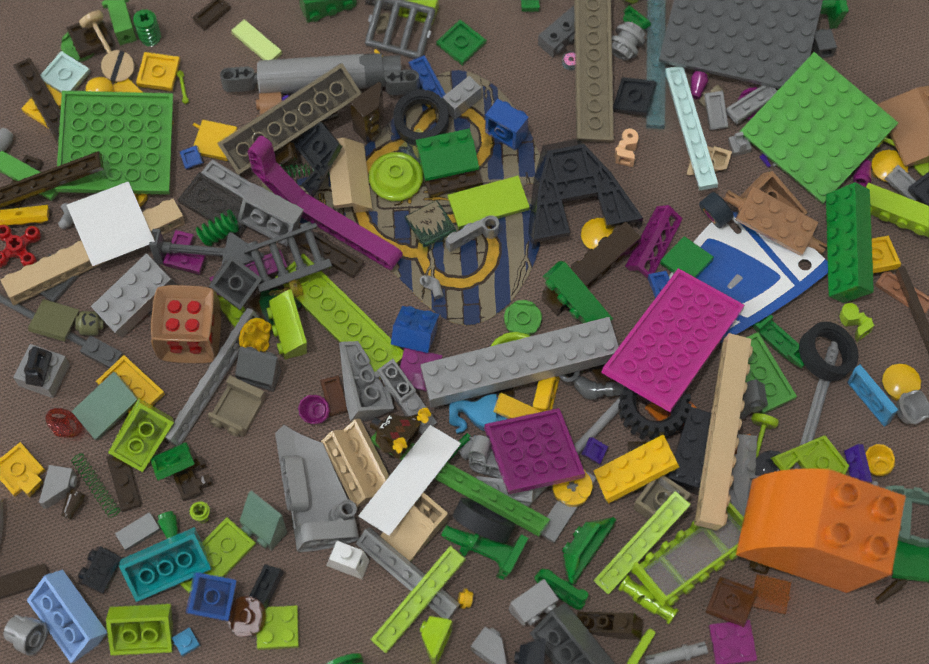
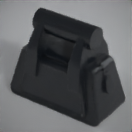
M33 346L29 350L28 361L24 367L25 383L43 387L52 353Z

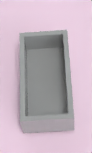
M146 253L91 307L116 334L123 338L152 310L155 292L158 287L178 284Z

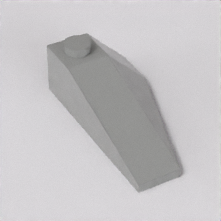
M358 341L340 342L345 401L350 422L354 419L368 421L393 411L394 406L390 392L379 380L380 375L378 372H375L371 367L370 359Z

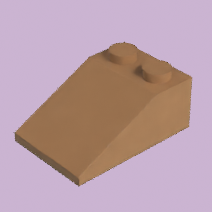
M773 171L762 173L740 196L742 198L746 197L751 187L754 186L805 215L807 214V210Z

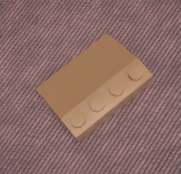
M929 86L912 89L877 104L898 122V125L889 134L905 167L928 163Z

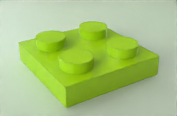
M298 606L265 608L266 619L263 628L257 633V649L299 648Z

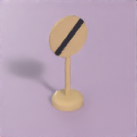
M100 10L85 15L80 19L79 24L84 29L93 27L108 53L104 56L101 63L103 74L114 82L125 81L132 75L134 70L132 58L124 51H111L98 27V24L104 18Z

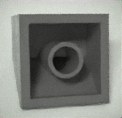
M230 256L216 272L209 288L214 289L217 294L240 310L262 278L233 256Z

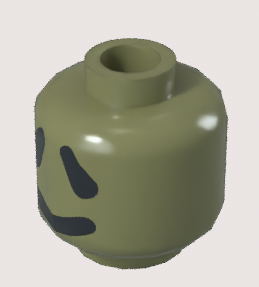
M81 311L79 315H76V331H79L80 335L97 336L99 329H103V319L99 318L95 311Z

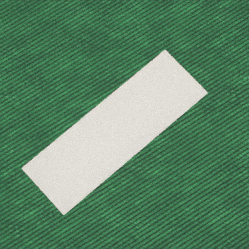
M430 425L362 510L359 517L387 535H390L461 443Z

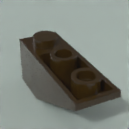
M577 613V618L591 635L641 640L643 619L635 613Z

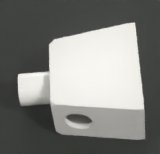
M337 541L327 566L362 579L370 560L364 551Z

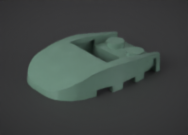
M898 485L885 487L884 489L906 496L898 540L918 547H929V539L910 536L912 503L929 506V493L923 492L922 488L918 487L913 489H906Z

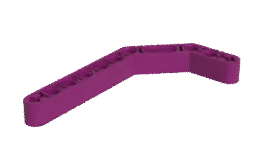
M259 136L248 149L251 168L255 175L275 195L304 209L301 216L303 219L312 224L316 223L318 228L389 270L395 267L403 256L402 251L305 193L276 162L273 145L267 138Z

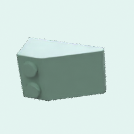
M250 491L240 518L241 530L249 537L251 535L256 537V542L264 549L268 547L270 550H273L288 533L283 517L253 491Z

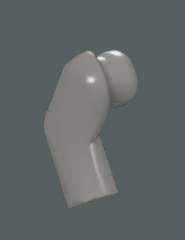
M69 203L61 205L64 213L58 222L61 229H66L73 223L67 207Z
M428 275L420 278L421 285L432 290L435 299L443 297L438 279Z

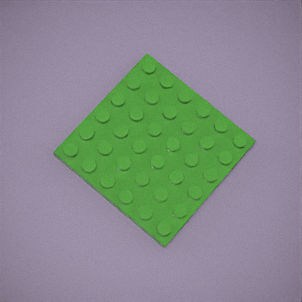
M814 52L740 132H743L744 138L823 205L826 202V194L837 190L898 125V122Z
M62 91L57 166L99 151L102 154L104 170L56 187V192L99 193L129 181L134 194H170L173 93Z

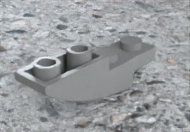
M391 359L377 370L405 416L418 414L420 409L426 407L394 359ZM432 414L428 417L429 421L427 423H422L421 421L420 434L424 433L430 425L433 426L437 423Z
M738 434L739 444L737 454H734L736 463L734 468H732L731 475H733V488L738 505L745 515L751 482L759 477L755 475L757 436Z

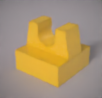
M27 471L25 474L29 477V481L25 483L19 479L17 483L28 497H31L44 483L37 475Z

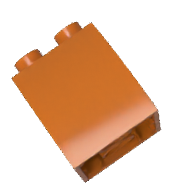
M790 469L761 475L751 482L736 556L848 593L892 574L906 496L830 469Z

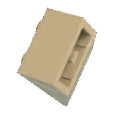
M423 492L390 535L382 532L380 537L411 562L448 522V513Z

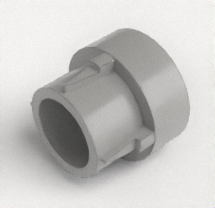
M16 615L6 624L3 632L4 639L11 642L17 651L32 656L43 646L47 637V626L34 618Z

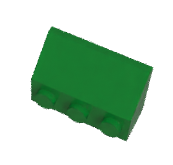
M470 129L416 140L417 156L425 181L479 170Z

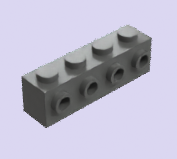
M574 6L538 35V45L552 58L557 54H561L570 43L573 44L575 42Z

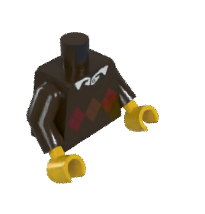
M425 407L420 409L418 414L412 416H399L392 413L384 421L375 417L370 424V428L377 431L376 444H378L383 453H390L396 458L401 459L418 438L421 421L422 423H427L431 413Z

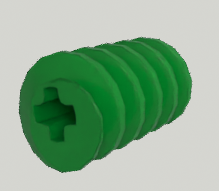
M147 9L137 11L134 14L133 22L140 41L145 46L158 44L161 39V32L155 14Z
M230 209L227 210L228 216L221 213V220L218 216H215V223L212 220H208L209 226L203 223V230L198 226L196 227L197 235L205 245L212 246L213 242L218 243L220 239H225L229 232H238L237 219Z

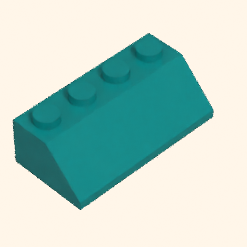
M195 527L120 559L119 568L136 602L192 578L195 572L204 573L211 569L205 548Z

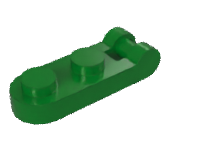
M540 569L535 575L537 584L544 579L559 599L576 610L584 608L588 598L586 590H578L570 585L568 581L556 576L549 569Z

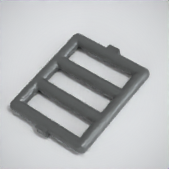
M376 0L373 14L369 16L368 20L370 25L365 45L414 59L423 56L427 40L431 37L432 31L430 29L435 9L406 0ZM383 2L393 4L384 40L379 42L373 40ZM401 6L410 9L400 47L390 45V41ZM417 11L427 13V17L416 52L407 49Z

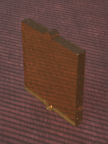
M756 574L753 589L758 590V595L753 608L786 615L788 601L791 599L789 596L791 582Z

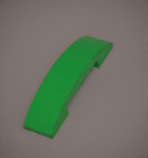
M772 315L752 325L754 330L781 356L800 368L805 366L799 353V343L773 321Z

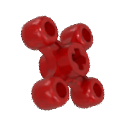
M0 225V240L6 242V248L0 251V268L5 267L8 260L12 257L20 258L23 267L37 262L35 255L27 252V246L30 243H36L41 239V232L36 226L28 227L25 234L19 237L12 235L9 226Z

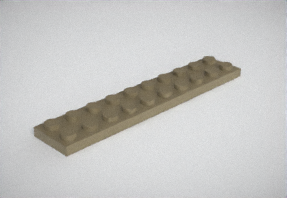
M574 0L576 141L612 143L614 131L611 0Z

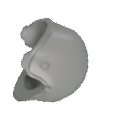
M914 390L903 393L896 403L897 415L900 420L907 424L916 425L929 418V402L922 391Z

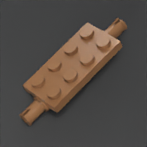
M754 186L751 187L747 196L743 198L730 190L725 194L726 197L723 200L737 208L738 215L735 220L800 256L803 255L807 246L815 249L821 255L825 251L827 244L813 237V233L819 223Z

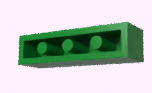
M558 261L542 276L546 280L545 285L551 291L554 290L558 294L557 299L563 305L566 304L570 308L569 313L575 319H579L582 324L610 317V321L613 319L565 261Z

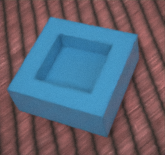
M190 627L172 637L182 657L200 647Z

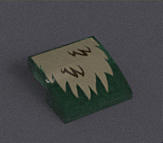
M437 200L404 216L407 224L413 230L416 239L423 248L448 236L452 232H456L452 221Z

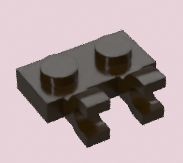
M202 456L194 459V465L173 474L183 501L202 494L200 488L214 485L209 474H205L198 479L195 477V470L207 468Z

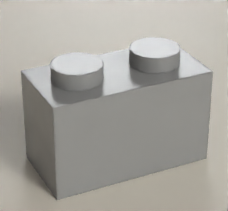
M470 76L464 79L442 97L447 105L448 114L456 120L481 99L482 87Z

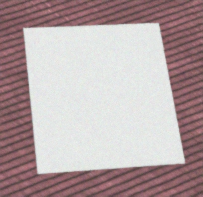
M129 181L67 204L92 266L147 246L149 242H155Z

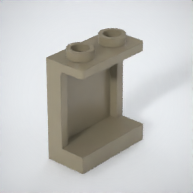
M229 376L226 381V390L213 412H209L207 416L210 424L219 429L223 427L233 436L237 437L240 435L244 437L264 403L266 396L263 390L233 376Z

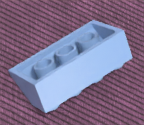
M63 570L45 575L27 599L42 623L46 624L47 630L70 663H74L99 645L107 634L103 625Z

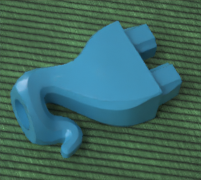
M496 394L486 395L474 402L460 400L449 404V424L460 427L456 429V434L462 433L467 429V422L458 416L459 412H463L476 427L485 431V424L506 420L507 418L496 416V413L493 412L498 399Z

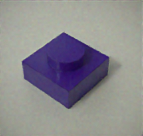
M589 437L581 455L596 464H600L608 446L593 437Z

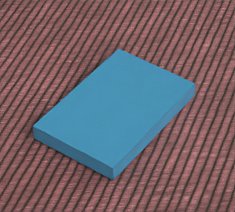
M858 365L854 368L848 384L885 427L892 421L898 409L865 369Z

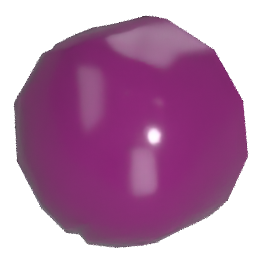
M307 395L300 401L298 406L299 416L307 423L321 424L329 417V402L319 395Z

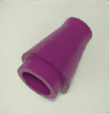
M696 71L691 76L690 91L692 98L695 100L700 99L709 81L708 75L704 72Z
M864 160L853 176L854 182L864 187L871 183L872 163L869 160Z

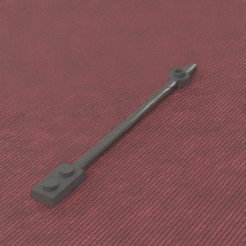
M0 294V303L31 320L33 319L35 312L20 304L13 306L9 298ZM72 332L67 337L68 340L82 347L80 350L81 354L107 368L113 366L123 356V353L91 335L87 341Z

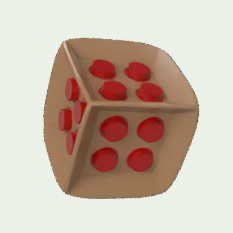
M167 285L156 289L151 318V344L159 359L176 363H210L214 361L219 351L221 332V305L214 289L187 285Z

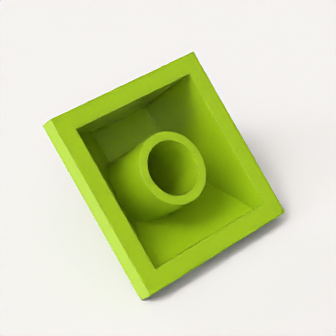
M429 616L428 621H423L420 632L422 633V641L431 664H438L452 633V620Z

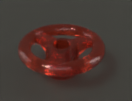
M53 408L46 413V423L54 435L73 438L82 432V423L72 412L63 408ZM53 414H63V415H65V417H64V418H63V417H62V418H56V417H53L52 415H53ZM70 420H73L76 425L75 431L70 427Z

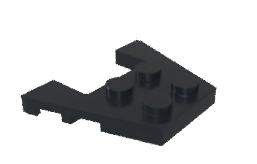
M322 122L317 123L302 133V136L296 140L290 141L294 143L296 153L299 151L314 169L313 173L301 184L312 197L317 194L343 147Z

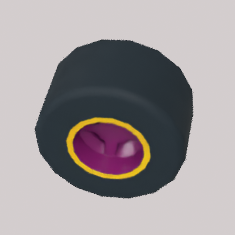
M711 192L699 203L705 216L718 228H722L734 217L727 203L715 192Z

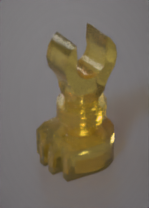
M295 279L290 281V288L285 287L284 290H272L269 292V295H280L291 289L293 297L297 298L303 296V290L299 280Z

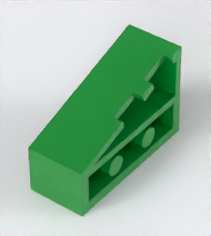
M299 0L307 23L318 21L327 16H333L338 12L350 10L357 6L356 0Z

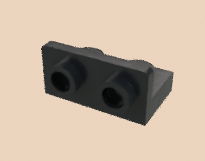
M101 546L96 547L95 550L92 549L87 556L89 562L86 567L81 568L77 576L79 578L77 584L85 585L103 594L121 557Z

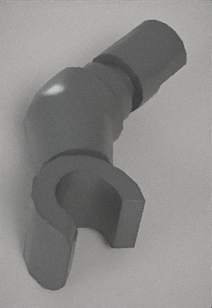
M580 370L575 371L574 376L570 378L565 377L564 374L559 376L563 384L567 386L574 385V388L584 398L589 400H597L599 397H603V395H607V397L621 395L623 391V385L618 382L602 385V383L592 382L584 376L580 377Z

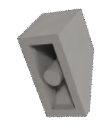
M49 465L39 500L40 505L44 509H48L65 498L67 493L73 487H76L78 478L73 469Z
M484 627L471 645V651L488 664H506L501 634L494 628L488 629Z

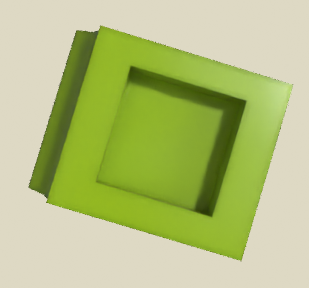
M847 303L842 307L839 314L842 324L845 327L859 326L855 332L856 342L872 332L875 326L872 318L867 317L864 312L859 313L857 305Z

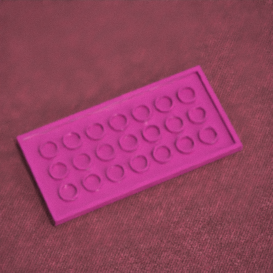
M678 268L603 367L602 373L671 412L743 311L745 305Z

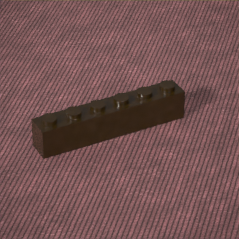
M624 222L622 225L619 224L612 230L611 235L603 237L596 248L589 249L585 253L584 258L581 261L577 260L570 268L584 285L590 289L641 244V236L627 222ZM545 287L542 291V301L559 316L568 306L566 304L563 305L557 299L558 294L554 290L551 291L548 287Z

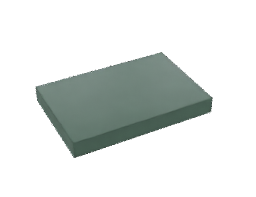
M113 372L73 409L72 413L95 440H99L135 405L138 397L116 372Z

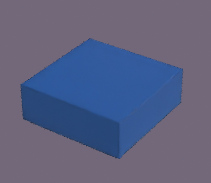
M197 145L180 151L185 169H190L204 163Z

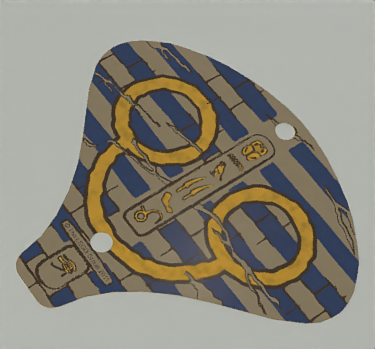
M454 70L437 75L436 77L445 94L450 92L468 76L482 87L481 99L456 120L449 115V126L446 133L470 129L483 185L514 176H519L522 187L526 184H533L540 154L529 129L527 136L516 151L485 133V114L497 99L506 101L515 108L508 98L495 85L471 72ZM426 104L412 106L404 116L405 125L414 132L429 131L434 128L439 120L437 110L434 107L428 108ZM394 118L382 129L381 135L377 140L371 141L364 147L368 179L373 162L387 153L403 152L411 155L419 162L416 146L410 145L400 138L395 128ZM330 172L325 177L317 194L313 197L400 249L403 256L391 271L426 306L442 318L455 324L475 325L482 323L504 309L513 300L527 279L541 241L537 242L536 249H532L528 234L530 210L499 218V233L495 238L488 239L481 234L449 252L446 248V238L452 232L462 230H458L448 200V195L456 192L429 198L424 175L419 191L411 198L403 201H388L380 198L372 190L369 183L372 211L354 213L353 206L334 209ZM308 177L295 180L303 191L308 194L301 185ZM527 198L529 207L531 209L532 198ZM436 201L439 204L438 207L443 211L442 214L446 222L441 220L443 229L437 222L438 232L434 229L435 235L428 228V235L424 227L422 233L417 225L415 228L411 220L409 221L406 216ZM301 217L300 224L308 222ZM489 225L487 228L493 229L494 226ZM428 275L438 279L443 297L435 299L432 290L421 285L420 278Z

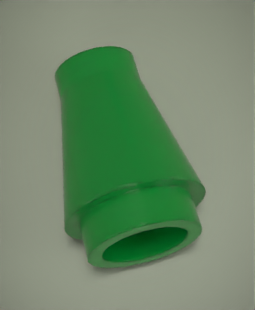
M173 511L158 515L159 520L157 522L165 537L168 539L177 535V516L174 515Z

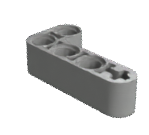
M482 435L476 436L469 452L470 468L481 474L502 478L491 448L490 439Z

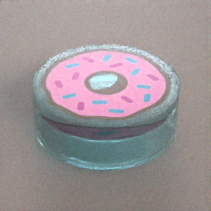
M569 51L563 55L562 65L568 70L575 69V52Z

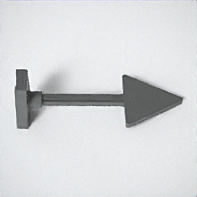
M160 229L152 230L155 242H149V246L158 264L164 265L166 253L172 252L222 256V264L230 256H233L243 265L254 262L251 252L245 254L243 251L247 248L246 244L248 243L231 232L228 233L226 247L216 248L172 244V242L164 241ZM259 251L261 259L264 258V254Z

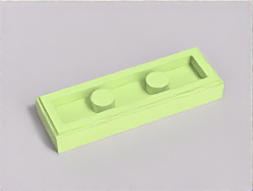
M243 20L231 30L235 37L263 60H274L282 55V51L246 20Z

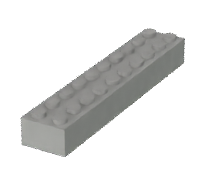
M610 317L423 363L420 366L430 407L433 408L603 365L609 361L619 346Z

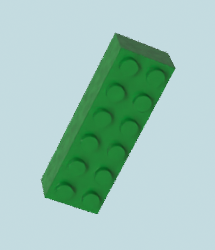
M854 182L826 194L829 297L842 303L874 292L870 189Z

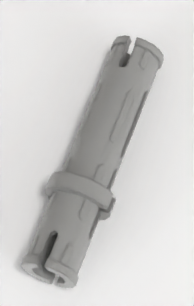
M705 641L688 646L683 644L680 648L646 655L645 662L646 664H668L684 659L689 661L692 657L708 654L707 646H705Z

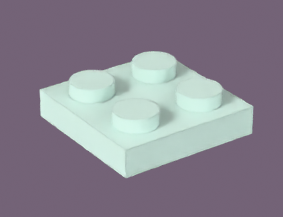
M61 51L40 76L44 83L62 93V91H75L90 74V69Z

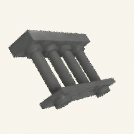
M311 222L301 224L300 229L261 243L254 241L246 244L247 248L243 251L245 254L251 252L259 276L262 278L257 286L259 293L332 266L330 259L325 260L324 257H321L312 232L313 229L317 228L316 223L311 224ZM305 233L314 257V264L308 267L303 263L294 236ZM287 239L297 266L295 267L296 271L291 273L285 269L276 245L277 242ZM269 246L279 272L277 274L278 277L272 280L266 273L258 249Z

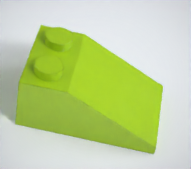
M138 398L108 453L143 472L173 425V417Z

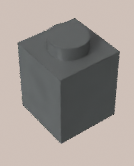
M820 29L815 32L812 48L821 58L833 57L837 46L831 29Z

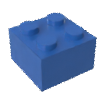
M497 99L485 114V133L516 151L528 134L529 117L523 111L513 108L508 102Z
M402 306L393 325L391 345L428 353L437 333L439 314L432 311L415 309L411 306Z
M195 572L185 614L228 621L237 580Z

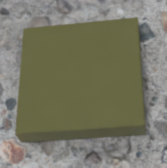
M43 299L28 326V331L65 342L76 321V315H79V309Z

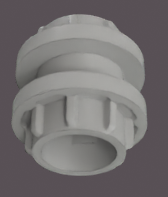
M625 22L616 28L618 36H612V54L621 60L628 61L637 56L638 50L636 46H643L645 33L638 25L632 22Z

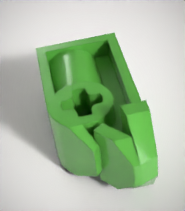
M104 0L102 2L103 8H108L119 44L124 45L137 41L131 17L126 7V2H130V0Z

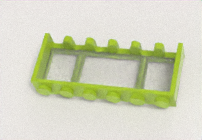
M731 502L726 506L727 522L719 530L694 525V520L689 529L685 532L680 530L674 540L669 543L665 541L656 553L650 552L642 563L639 564L636 561L633 564L631 573L639 578L661 604L662 608L666 605L672 606L675 604L681 594L684 593L686 595L690 593L696 583H703L710 577L709 574L714 570L718 572L725 566L726 561L729 559L732 561L738 557L736 552L744 517Z

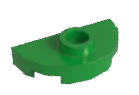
M630 5L624 10V23L632 22L642 29L652 25L646 17Z

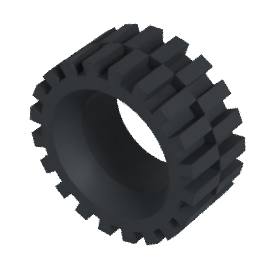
M624 386L618 404V409H621L619 413L620 419L625 418L623 425L626 428L631 426L630 433L633 435L636 432L640 433L639 438L643 440L646 436H650L649 441L663 434L665 438L667 435L669 437L673 436L682 427L691 408V404H689L691 395L686 394L689 388L686 389L671 410V415L661 421H652L643 417L637 409L636 397L639 394Z

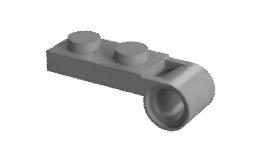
M489 215L474 223L466 224L462 230L448 235L446 238V248L449 252H452L481 234L488 239L495 238L499 233V220L495 216ZM491 225L494 226V228L488 229L487 226Z

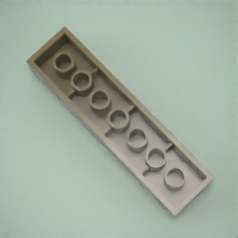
M340 63L220 140L217 144L235 172L239 175L251 167L248 149L259 136L267 138L272 143L274 151H276L350 103L362 93L343 63Z

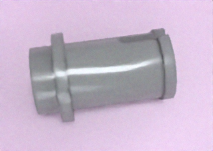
M476 435L470 436V440L458 450V453L465 460L469 457V452Z

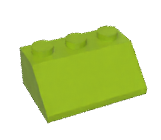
M290 289L269 301V308H266L268 318L273 319L274 325L271 326L274 337L278 336L279 343L276 344L279 355L283 354L284 360L307 353L306 338L293 293Z
M171 604L109 607L106 625L110 655L172 652L173 618Z

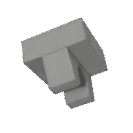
M743 132L735 133L734 136L728 138L733 156L750 153L752 150L749 141L743 137Z

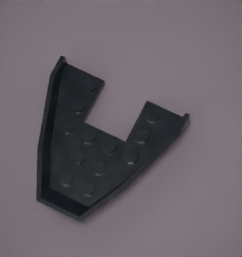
M576 139L542 146L533 180L528 229L532 249H536L537 242L570 236L562 202L597 196L606 228L616 227L624 222L628 224L636 223L637 229L642 226V215L613 174L580 140L576 141Z

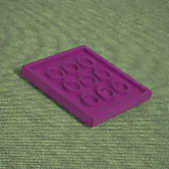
M560 408L485 424L484 429L487 437L490 439L491 448L508 495L585 477L584 469Z

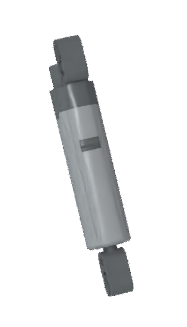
M382 53L259 60L257 63V73H254L251 67L225 68L220 72L222 88L226 92L251 91L258 84L259 93H295L340 63H343L359 89L371 88L380 82L389 95H405L420 88L417 71L401 70L400 55L382 56Z

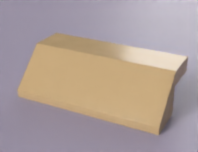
M337 138L343 147L329 170L334 209L353 206L354 213L372 211L364 144L347 138Z
M354 419L343 430L331 431L321 442L349 499L358 508L370 502L389 478V474L361 419Z

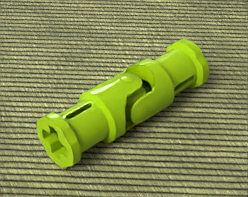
M627 575L618 590L624 591L633 597V601L646 608L652 614L659 615L666 620L667 624H670L679 610L669 605L662 608L661 604L644 585L640 586Z

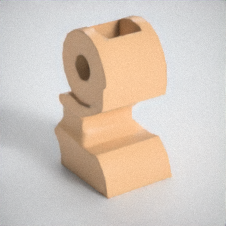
M634 129L623 131L622 139L615 149L614 157L616 164L629 167L634 166L635 155L633 151L637 148L639 138L638 133Z

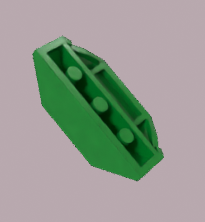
M611 517L585 522L582 527L578 526L575 530L573 541L566 543L562 550L564 553L562 560L566 579L570 585L574 586L614 528L616 518Z

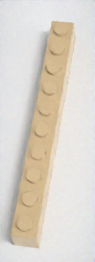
M174 199L165 200L158 206L143 211V216L152 236L153 229H160L162 235L185 225L183 215ZM80 240L73 246L60 249L56 254L43 257L39 262L26 265L21 270L9 273L0 280L14 306L100 264L92 266L82 240Z
M731 333L722 342L694 525L713 530H719L723 527L728 518L725 512L731 498L728 492L729 487L733 483L731 472L736 463L734 452L739 444L737 432L742 424L740 413L743 411L745 404L742 399L747 389L745 379L750 370L748 359L753 351L750 338Z

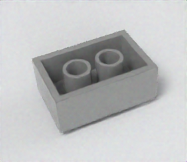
M253 183L243 198L237 221L272 239L297 230L304 209ZM287 239L279 242L286 247L288 246Z

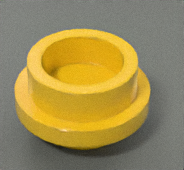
M464 588L463 592H459L457 602L460 604L461 609L470 608L473 592Z

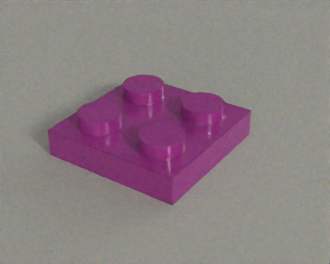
M404 348L400 369L415 390L426 392L420 364L442 359V355Z
M747 620L745 627L731 622L709 625L715 664H742L757 661L750 620Z

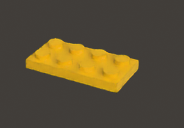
M663 434L593 470L609 504L680 466Z

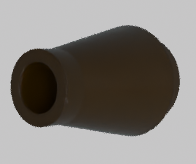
M71 489L66 495L61 516L72 520L73 516L85 502L84 498L86 495Z

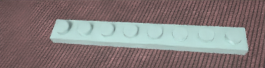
M679 66L665 68L666 79L699 191L717 188L718 181L684 68Z

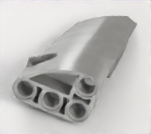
M283 425L275 433L286 506L288 511H291L297 551H317L333 548L337 541L344 544L357 541L359 536L354 516L357 511L356 504L347 499L323 443L308 438ZM342 509H345L348 514H345Z

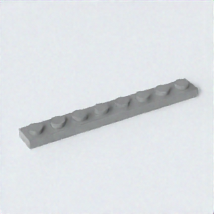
M247 308L240 317L239 322L234 330L231 331L227 341L220 348L218 355L210 364L203 378L200 379L198 386L190 395L183 409L179 412L178 417L165 436L172 445L178 446L182 444L237 358L240 350L239 335L242 327L250 319L260 318L254 310Z

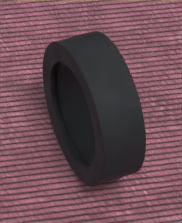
M414 90L402 96L395 105L393 112L395 128L400 138L406 143L416 146V140L441 135L447 132L449 126L448 108L445 101L438 94L429 90ZM417 104H428L437 110L439 120L434 128L429 131L414 132L404 123V116L409 108Z
M819 322L801 337L799 342V353L804 365L812 374L822 380H840L851 372L858 363L859 354L854 339L843 327L835 323ZM816 337H825L838 344V349L842 355L841 366L830 365L821 358L815 346Z
M461 498L453 513L454 519L461 525L496 542L506 543L515 527V523L469 498Z

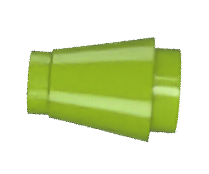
M202 501L194 503L190 508L191 517L202 524L208 521L209 506Z

